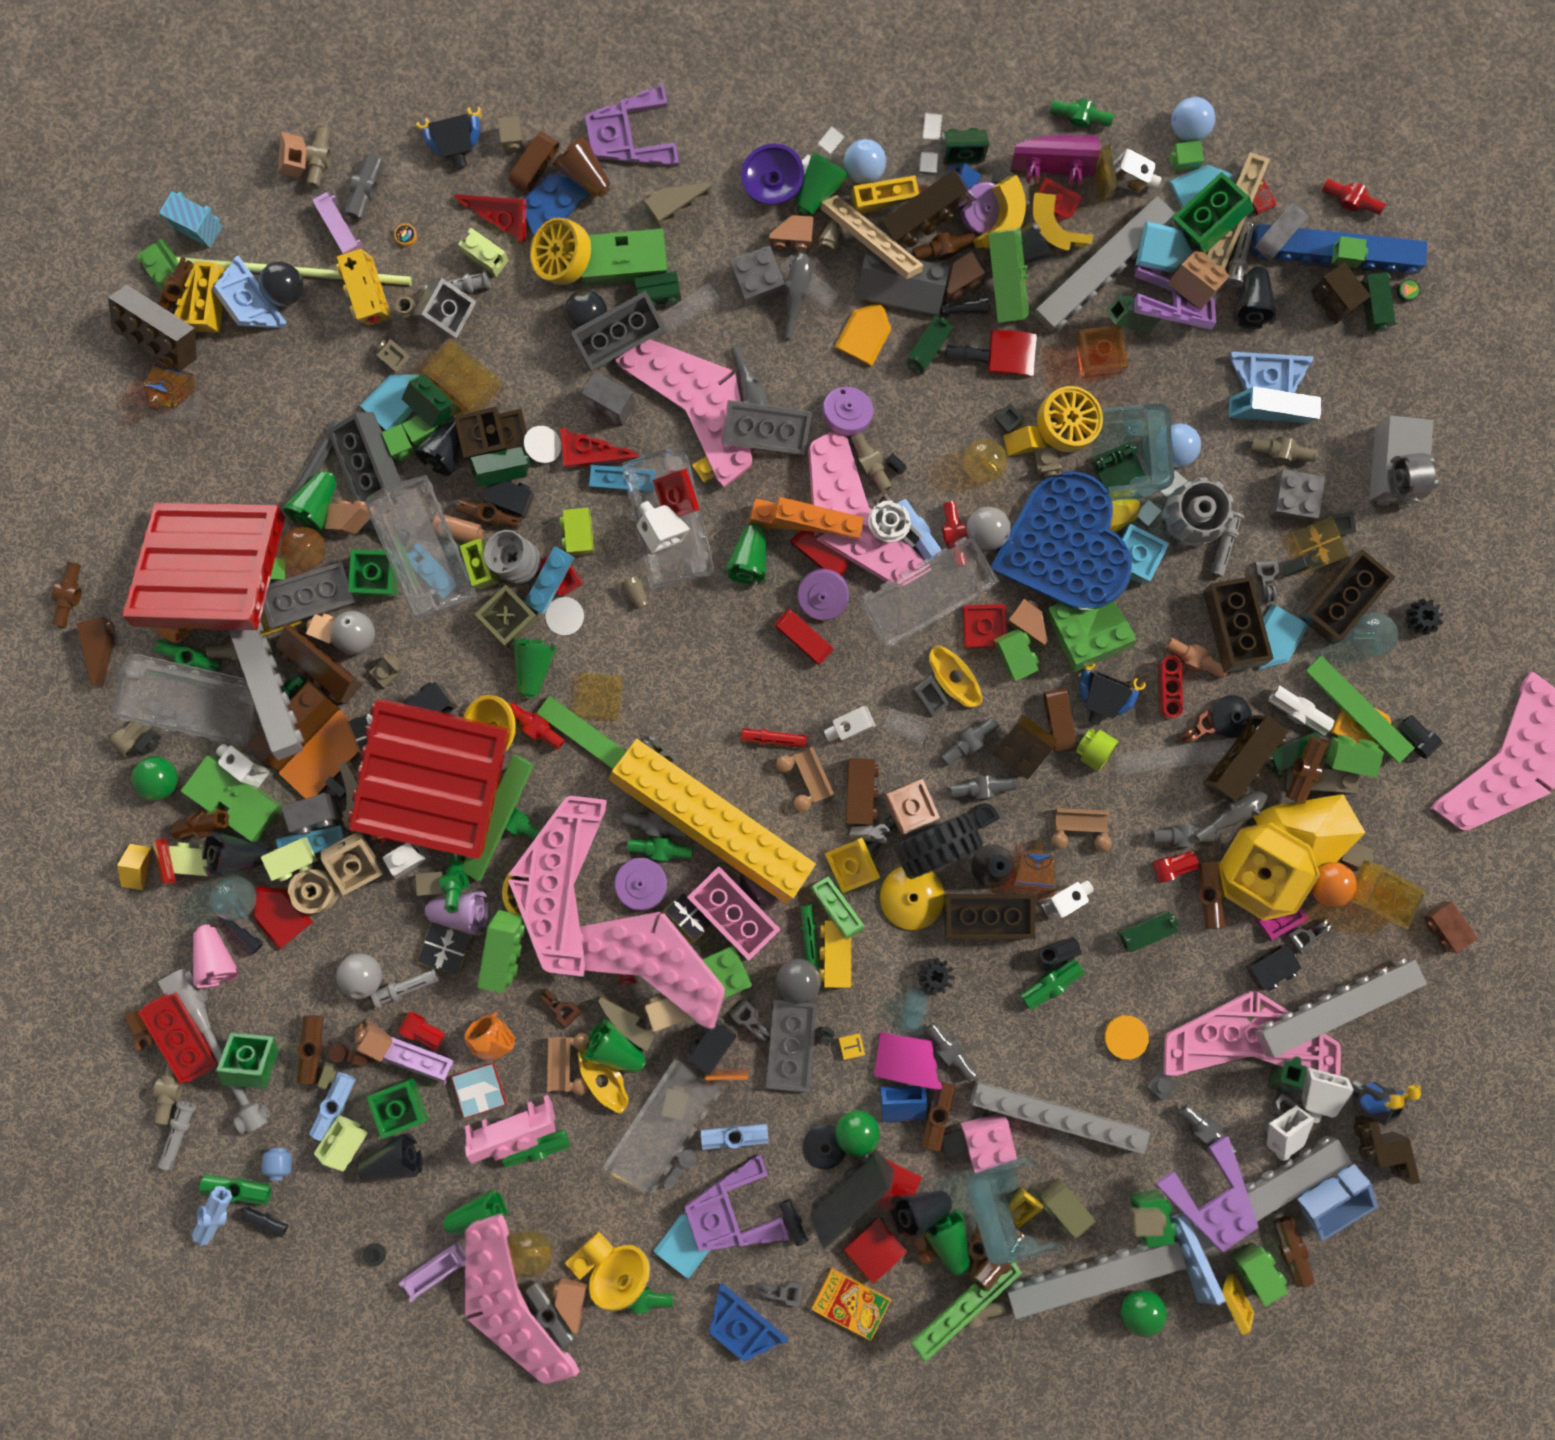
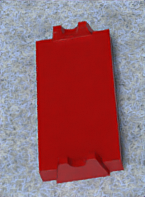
M177 991L170 995L165 993L151 1000L143 1009L139 1010L138 1014L180 1084L185 1081L188 1083L202 1076L218 1064Z

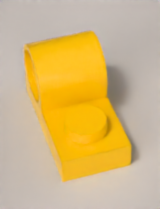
M598 1231L565 1264L580 1280L611 1253L613 1246Z

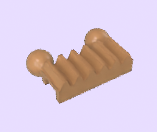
M813 747L791 757L783 755L777 759L776 766L781 772H789L793 765L797 764L810 793V796L799 795L795 798L794 807L797 811L806 812L810 809L811 804L834 794Z
M1056 808V833L1051 838L1052 846L1058 850L1067 847L1068 837L1064 834V831L1099 832V836L1094 841L1095 848L1100 852L1108 851L1112 846V841L1108 837L1109 811Z
M579 1033L575 1037H548L547 1092L573 1091L576 1095H584L588 1092L589 1088L586 1086L583 1078L580 1077L570 1082L571 1046H574L579 1051L586 1050L590 1045L587 1034Z

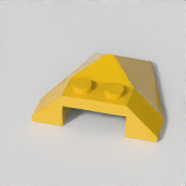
M1343 794L1306 800L1305 804L1292 802L1274 805L1261 811L1259 816H1253L1257 825L1273 823L1311 846L1317 867L1328 862H1337L1365 834L1364 829Z

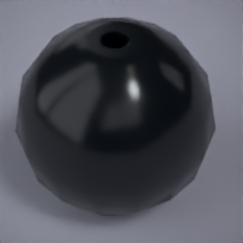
M277 261L266 265L258 279L259 290L262 296L273 305L280 307L289 306L296 303L302 296L304 289L303 278L300 272L289 263Z
M589 290L573 293L566 301L564 307L565 320L572 330L607 312V306L603 298L596 292Z

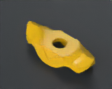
M1136 499L1112 501L1113 520L1109 530L1116 533L1129 523L1135 521L1140 513V501Z
M940 645L934 646L929 654V662L940 686L949 696L964 706L977 707L981 705L983 701L978 682L969 667L947 648ZM958 670L961 672L962 680L960 682H953L951 680L950 674L952 671Z
M587 1049L578 1051L580 1071L592 1095L612 1111L619 1114L623 1113L628 1106L629 1098L625 1092L623 1078L619 1070L588 1062L582 1056V1053H586ZM600 1074L607 1077L608 1082L605 1087H599L596 1084V1077Z

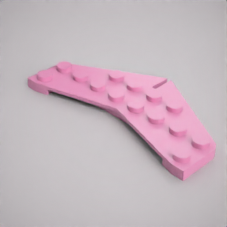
M651 339L630 349L615 360L622 371L631 377L634 376L687 413L712 467L714 476L723 489L751 467L752 455L749 447L721 443L727 401H741L735 374L719 385L733 373V370Z
M831 431L814 440L808 448L812 505L864 517L859 540L825 533L818 537L817 541L896 588H901L928 573L931 568L926 560L903 539L891 543L880 542L869 529L868 518L871 509L864 494L847 436ZM814 532V536L820 534L819 532Z
M1529 672L1522 683L1519 700L1503 745L1497 755L1451 791L1437 799L1430 808L1459 830H1470L1551 794L1550 791L1536 782V779L1550 790H1554L1555 687L1534 672Z
M577 796L565 798L509 874L529 877V882L510 879L508 881L540 964L547 972L584 976L585 959L574 883L606 812L607 800Z
M657 912L580 926L585 971L640 975L699 1024L710 1029L715 1027L725 994L724 987L665 914Z
M1250 991L1168 1032L1164 1041L1163 1074L1177 1076L1189 1071L1247 1057H1256L1273 1064H1278L1285 1059L1291 1061L1293 1057L1298 1056L1301 1058V1065L1307 1066V1068L1340 1076L1341 1047L1336 1040L1324 1033L1276 1057H1266L1255 1031L1260 1030V1025L1268 1021H1273L1274 1023L1280 1020L1279 1016L1290 1011L1255 991L1256 1003H1254L1255 1012H1253V991ZM1260 1002L1265 1005V1007L1263 1008V1010H1262L1261 1012H1260ZM1247 1016H1255V1018L1250 1022Z
M499 1214L473 1222L465 1232V1316L472 1314L467 1320L541 1383L547 1384L575 1377L579 1372L575 1361L568 1352L562 1353L530 1314L517 1287L506 1238L509 1233L503 1215Z

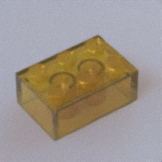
M451 339L447 341L423 369V373L430 381L469 412L482 410L503 386L496 375Z
M1364 860L1356 876L1357 891L1350 902L1390 924L1408 930L1427 890L1384 866Z

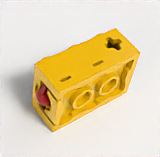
M362 249L337 256L338 264H336L339 275L344 278L345 285H343L346 296L351 299L352 305L350 310L353 317L368 326L392 319L373 257Z

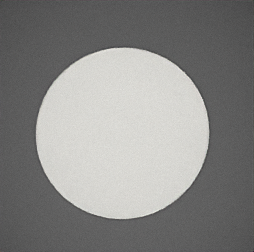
M536 426L526 433L524 446L531 458L538 462L548 463L559 456L561 441L555 431L545 426Z
M569 597L555 599L550 603L545 615L549 628L560 635H569L576 632L584 620V612L581 605Z

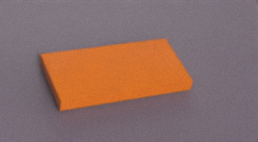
M338 710L303 747V751L297 753L279 772L305 799L319 795L327 787L324 782L330 776L336 777L341 772L338 765L349 760L352 761L360 752L348 722L351 720L341 710Z

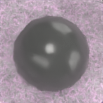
M800 958L793 959L784 963L778 970L776 988L780 996L787 1002L796 1005L813 1000L819 993L821 976L816 966L810 961Z

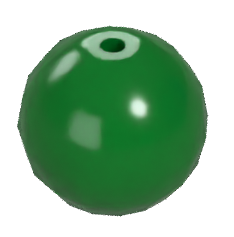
M159 756L147 757L139 761L131 774V784L136 794L150 801L167 798L174 792L178 783V772L173 763Z
M851 1111L843 1115L836 1124V1142L841 1150L850 1156L862 1157L873 1152L879 1144L881 1134L879 1125L874 1117L866 1111Z
M1139 1289L1130 1292L1123 1299L1120 1317L1123 1325L1130 1333L1137 1337L1148 1338L1157 1335L1164 1328L1167 1310L1164 1302L1157 1294L1150 1290Z

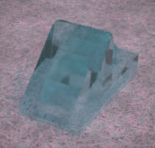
M907 987L900 1031L922 1035L925 1014L928 1011L929 992H926L924 989Z

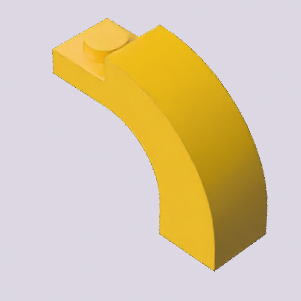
M1017 175L1007 177L991 188L999 204V217L990 230L973 240L976 248H990L989 234L994 231L1021 227L1025 216L1026 200L1023 187Z
M1035 193L1033 201L1034 220L1038 224L1042 236L1048 242L1065 250L1070 249L1071 242H1075L1074 246L1084 248H1087V244H1092L1093 235L1068 232L1057 224L1054 216L1056 195Z

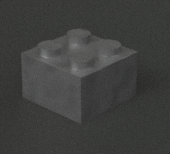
M770 246L730 260L731 271L745 307L785 293L784 280Z
M442 277L432 278L412 316L445 338L456 339L473 310L476 301Z
M594 372L582 392L585 403L588 405L587 409L597 415L599 412L606 416L605 419L614 425L617 423L624 425L636 404L631 391L597 372Z
M1281 470L1275 475L1269 516L1310 524L1318 520L1325 477Z
M322 793L282 806L289 832H296L297 835L312 833L316 831V828H330L336 826L337 821L342 820L337 799L332 794Z

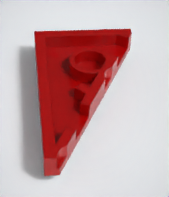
M454 194V198L465 207L471 208L488 222L497 225L502 231L513 235L519 242L526 241V199Z
M560 428L565 469L639 460L638 453L630 449H621L612 446L609 442L597 438H589L584 434L578 435L569 432L566 428Z

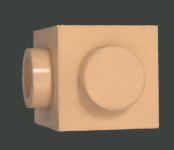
M323 613L322 617L315 614L307 623L306 634L333 645L330 637V627L335 618Z

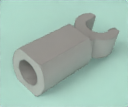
M880 824L875 828L873 826H852L850 838L852 841L863 838L864 841L877 840L880 843H885L887 839L881 834L889 832V829L884 824Z

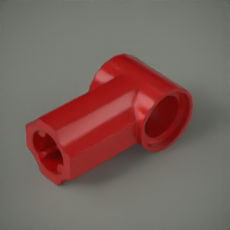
M1193 851L1151 862L1158 883L1176 879L1178 875L1199 869V863Z
M412 1011L408 1012L398 1030L401 1035L411 1040H417L433 1050H437L446 1034L427 1023L425 1018Z

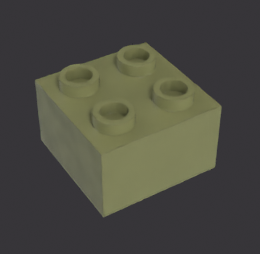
M507 585L501 588L474 614L507 648L513 645L515 638L519 639L539 620Z
M1060 1178L1039 1195L1043 1199L1041 1204L1044 1206V1209L1052 1218L1058 1217L1055 1221L1067 1236L1072 1234L1077 1239L1096 1222Z

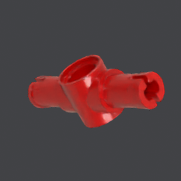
M1327 178L1321 190L1338 197V200L1341 201L1340 205L1352 212L1358 209L1362 210L1363 208L1380 216L1386 206V203L1370 197V194L1367 193V188L1356 182L1344 186Z
M955 501L943 503L946 522L944 523L945 526L942 527L944 543L951 548L954 567L967 564L964 552L965 542H967L966 527L959 520Z
M514 702L509 705L515 720L522 727L521 730L536 741L537 739L540 741L544 740L556 750L562 747L565 740L551 730L549 722L535 712L525 711Z

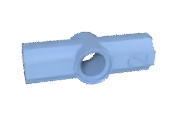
M906 499L897 503L907 509L911 525L922 534L915 547L926 562L932 560L942 550L931 536L928 525L921 517H918Z
M341 1072L337 1073L326 1099L321 1103L320 1112L309 1133L312 1138L322 1141L337 1116L344 1111L345 1103L356 1081L352 1076ZM330 1101L336 1104V1112L330 1111L328 1106Z
M767 1123L701 1129L702 1150L769 1144ZM737 1131L741 1135V1139L733 1142L729 1139V1134Z
M216 1187L211 1192L206 1205L199 1207L197 1214L198 1223L192 1234L193 1241L199 1243V1245H208L209 1241L213 1239L218 1226L225 1224L226 1209L232 1198L231 1191L224 1187Z

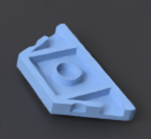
M236 256L229 268L223 273L221 279L215 284L213 292L239 326L285 327L286 321L276 307L262 296L258 282L241 258Z
M1231 352L1229 356L1244 390L1251 387H1259L1295 393L1298 384L1302 381L1307 368L1313 361L1312 356Z

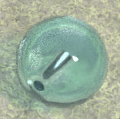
M1375 612L1365 614L1352 628V643L1359 652L1366 656H1384L1394 648L1398 641V627L1385 614Z
M235 875L219 880L213 886L209 895L210 905L214 913L229 921L240 920L249 915L255 908L257 901L256 891L252 883L241 876Z

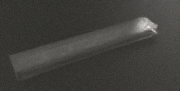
M1238 737L1112 754L1114 774L1117 776L1219 762Z

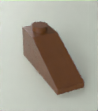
M98 617L76 624L90 684L100 688L104 686L115 641L113 634H115L116 630L110 619Z

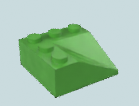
M1114 602L1092 610L1075 609L1062 603L1048 609L1047 618L1073 672L1130 650L1135 645L1136 638L1127 620Z

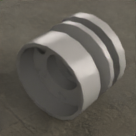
M502 530L495 533L485 545L484 560L488 568L511 583L521 584L528 582L539 570L541 562L540 552L535 545L513 530Z

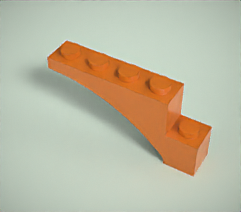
M779 497L777 503L755 498L748 525L756 523L767 530H803L859 540L864 517Z

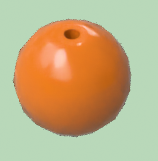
M1328 862L1318 867L1320 877L1311 889L1313 897L1326 907L1338 908L1349 903L1357 891V879L1353 871L1345 865L1336 862Z

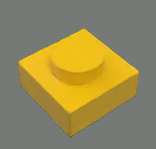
M707 456L692 465L703 483L715 477Z

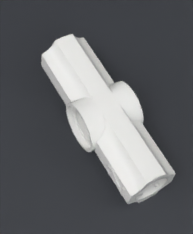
M1280 685L1269 696L1268 702L1287 713L1289 719L1297 724L1309 727L1321 736H1325L1333 727L1334 720L1317 710L1312 702L1303 697L1295 696Z

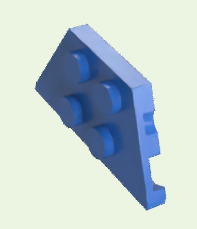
M549 173L525 198L526 217L533 236H535L538 229L546 221L553 218L567 219L590 194L569 178Z
M723 1282L720 1284L709 1333L738 1358L745 1362L754 1358L757 1354L765 1353L770 1348L788 1341V1337L741 1297Z

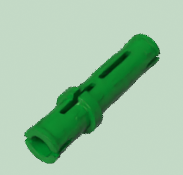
M813 905L799 906L801 925L799 927L803 934L805 959L816 966L819 971L815 935L817 925L814 924Z

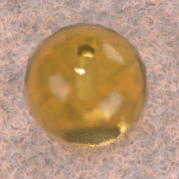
M981 439L975 441L965 451L963 457L964 470L976 482L987 484L996 481L1005 472L1007 466L1006 452L999 443L993 440Z
M524 1230L516 1234L509 1242L508 1248L512 1266L517 1275L525 1278L536 1277L549 1267L552 1260V1249L549 1239L543 1233L536 1230Z

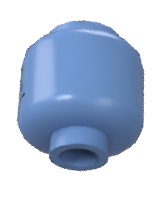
M269 1148V1152L263 1154L261 1172L263 1175L269 1176V1180L281 1181L283 1176L291 1173L292 1154L287 1152V1148Z

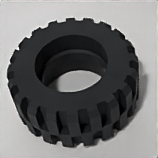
M964 813L896 844L894 850L906 877L914 879L983 847V840L971 815Z

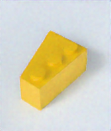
M195 261L184 285L186 290L182 298H179L176 303L178 307L174 315L194 327L195 332L220 333L223 304L213 292V288L226 270L216 262Z

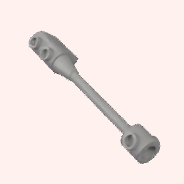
M183 968L158 981L164 994L170 995L177 991L219 1064L223 1052L211 1031L204 1003L208 1000V997L203 989L197 990L196 986H194L193 970L187 971L186 968ZM230 1086L241 1106L237 1114L238 1117L234 1119L235 1126L241 1134L246 1132L249 1134L268 1123L266 1118L270 1116V1112L265 1105L259 1106L258 1103H250L242 1087Z

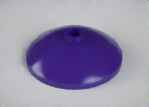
M775 143L766 144L756 148L747 156L742 166L741 180L746 193L756 202L764 205H779L792 199L801 189L804 180V167L799 155L790 147ZM772 179L778 180L776 183H771Z

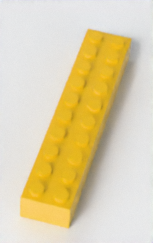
M638 739L634 741L611 772L609 781L786 905L795 897L816 865L809 858Z

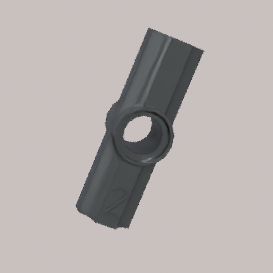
M365 154L358 174H355L351 180V194L344 213L352 219L363 220L370 199L372 200L375 197L377 179L383 165L382 159L376 155Z
M539 1280L534 1281L521 1292L536 1314L538 1323L546 1329L559 1349L569 1344L575 1338V1335L555 1307V1302L551 1300ZM550 1310L554 1317L551 1319L546 1318L543 1315V1311Z

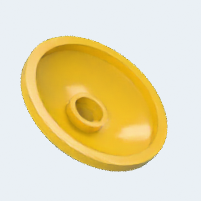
M484 695L475 699L467 708L464 718L511 728L507 751L515 735V718L512 709L505 700L498 696Z
M899 867L892 871L884 880L880 890V904L885 916L894 925L906 930H919L928 927L940 916L944 907L945 892L941 881L933 872L910 879L906 877L903 868ZM913 893L918 897L915 902L910 901V895Z
M622 1245L612 1249L611 1253L599 1265L595 1266L590 1278L589 1290L593 1302L598 1307L606 1311L621 1310L629 1306L640 1296L647 1284L650 1271L649 1261L644 1252L632 1245Z

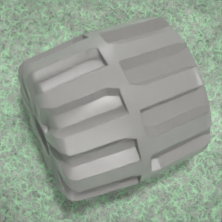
M1207 477L1197 478L1194 481L1182 484L1171 493L1165 502V508L1161 513V521L1166 523L1164 533L1168 538L1173 536L1176 539V544L1182 547L1192 545L1194 548L1213 542L1223 534L1233 520L1234 512L1231 511V504L1234 500L1232 495L1227 494L1223 489L1224 485L1219 481L1215 483L1210 482Z

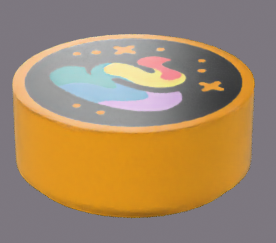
M401 224L395 230V238L401 246L409 247L416 242L417 233L411 225Z

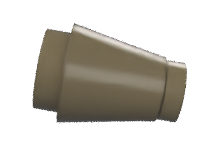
M835 220L828 222L818 239V249L826 254H832L838 248L840 225Z
M407 296L400 297L395 303L396 313L409 321L415 319L412 316L416 309L414 300Z
M637 575L622 583L624 587L622 590L637 609L648 604L642 581L638 579Z

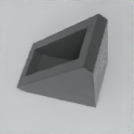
M931 675L912 690L914 696L932 717L949 704Z

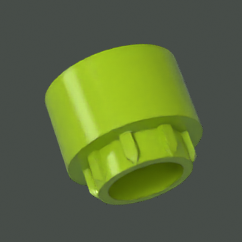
M1091 729L1078 745L1076 752L1082 756L1080 761L1099 772L1115 750L1119 741L1101 729L1098 733Z

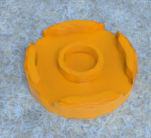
M1120 1015L1113 1018L1106 1026L1104 1042L1107 1049L1114 1056L1131 1060L1139 1057L1146 1050L1149 1043V1033L1146 1026L1139 1019Z

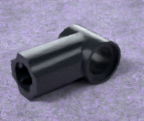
M1409 715L1397 727L1413 744V750L1424 759H1427L1443 744L1439 736L1427 730L1413 715Z
M1073 936L1054 945H1045L1039 951L1037 964L1042 970H1052L1056 965L1082 955L1080 944ZM1043 955H1050L1053 960L1046 961Z

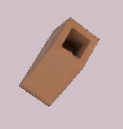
M281 132L277 173L299 178L305 170L306 146L303 137Z
M792 215L769 234V246H773L775 249L792 247L797 251L811 249L813 217Z
M972 252L953 263L945 296L947 301L952 298L956 300L963 296L964 291L968 288L975 289L982 284L985 272Z
M339 500L338 504L329 503L325 529L341 534H356L375 514V509L368 507L367 503L362 501H354V504Z
M368 1019L363 1024L360 1023L354 1032L357 1050L380 1062L393 1043L390 1035Z

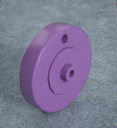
M981 182L971 186L970 190L976 200L972 202L973 205L967 210H960V216L964 225L977 235H982L990 230L999 217V204L991 189L996 184L991 182Z
M839 387L832 390L826 396L822 407V416L827 426L842 435H856L865 431L870 425L874 414L870 398L861 390L853 387Z
M813 570L800 582L797 592L798 603L803 612L813 619L820 621L834 619L845 610L848 604L849 588L847 582L839 573L833 570Z
M635 858L623 864L618 870L614 882L615 892L619 900L628 908L640 911L648 910L655 907L664 898L667 890V877L662 867L655 861L647 858Z

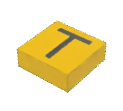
M860 1033L839 1037L844 1060L865 1055Z

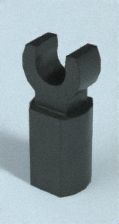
M1312 550L1308 553L1307 557L1300 556L1283 563L1282 566L1287 577L1309 569L1310 565L1319 566L1323 564V560L1318 562L1313 560V555L1319 553V550Z
M822 1026L818 1034L820 1043L828 1047L835 1036V1031L828 1026Z

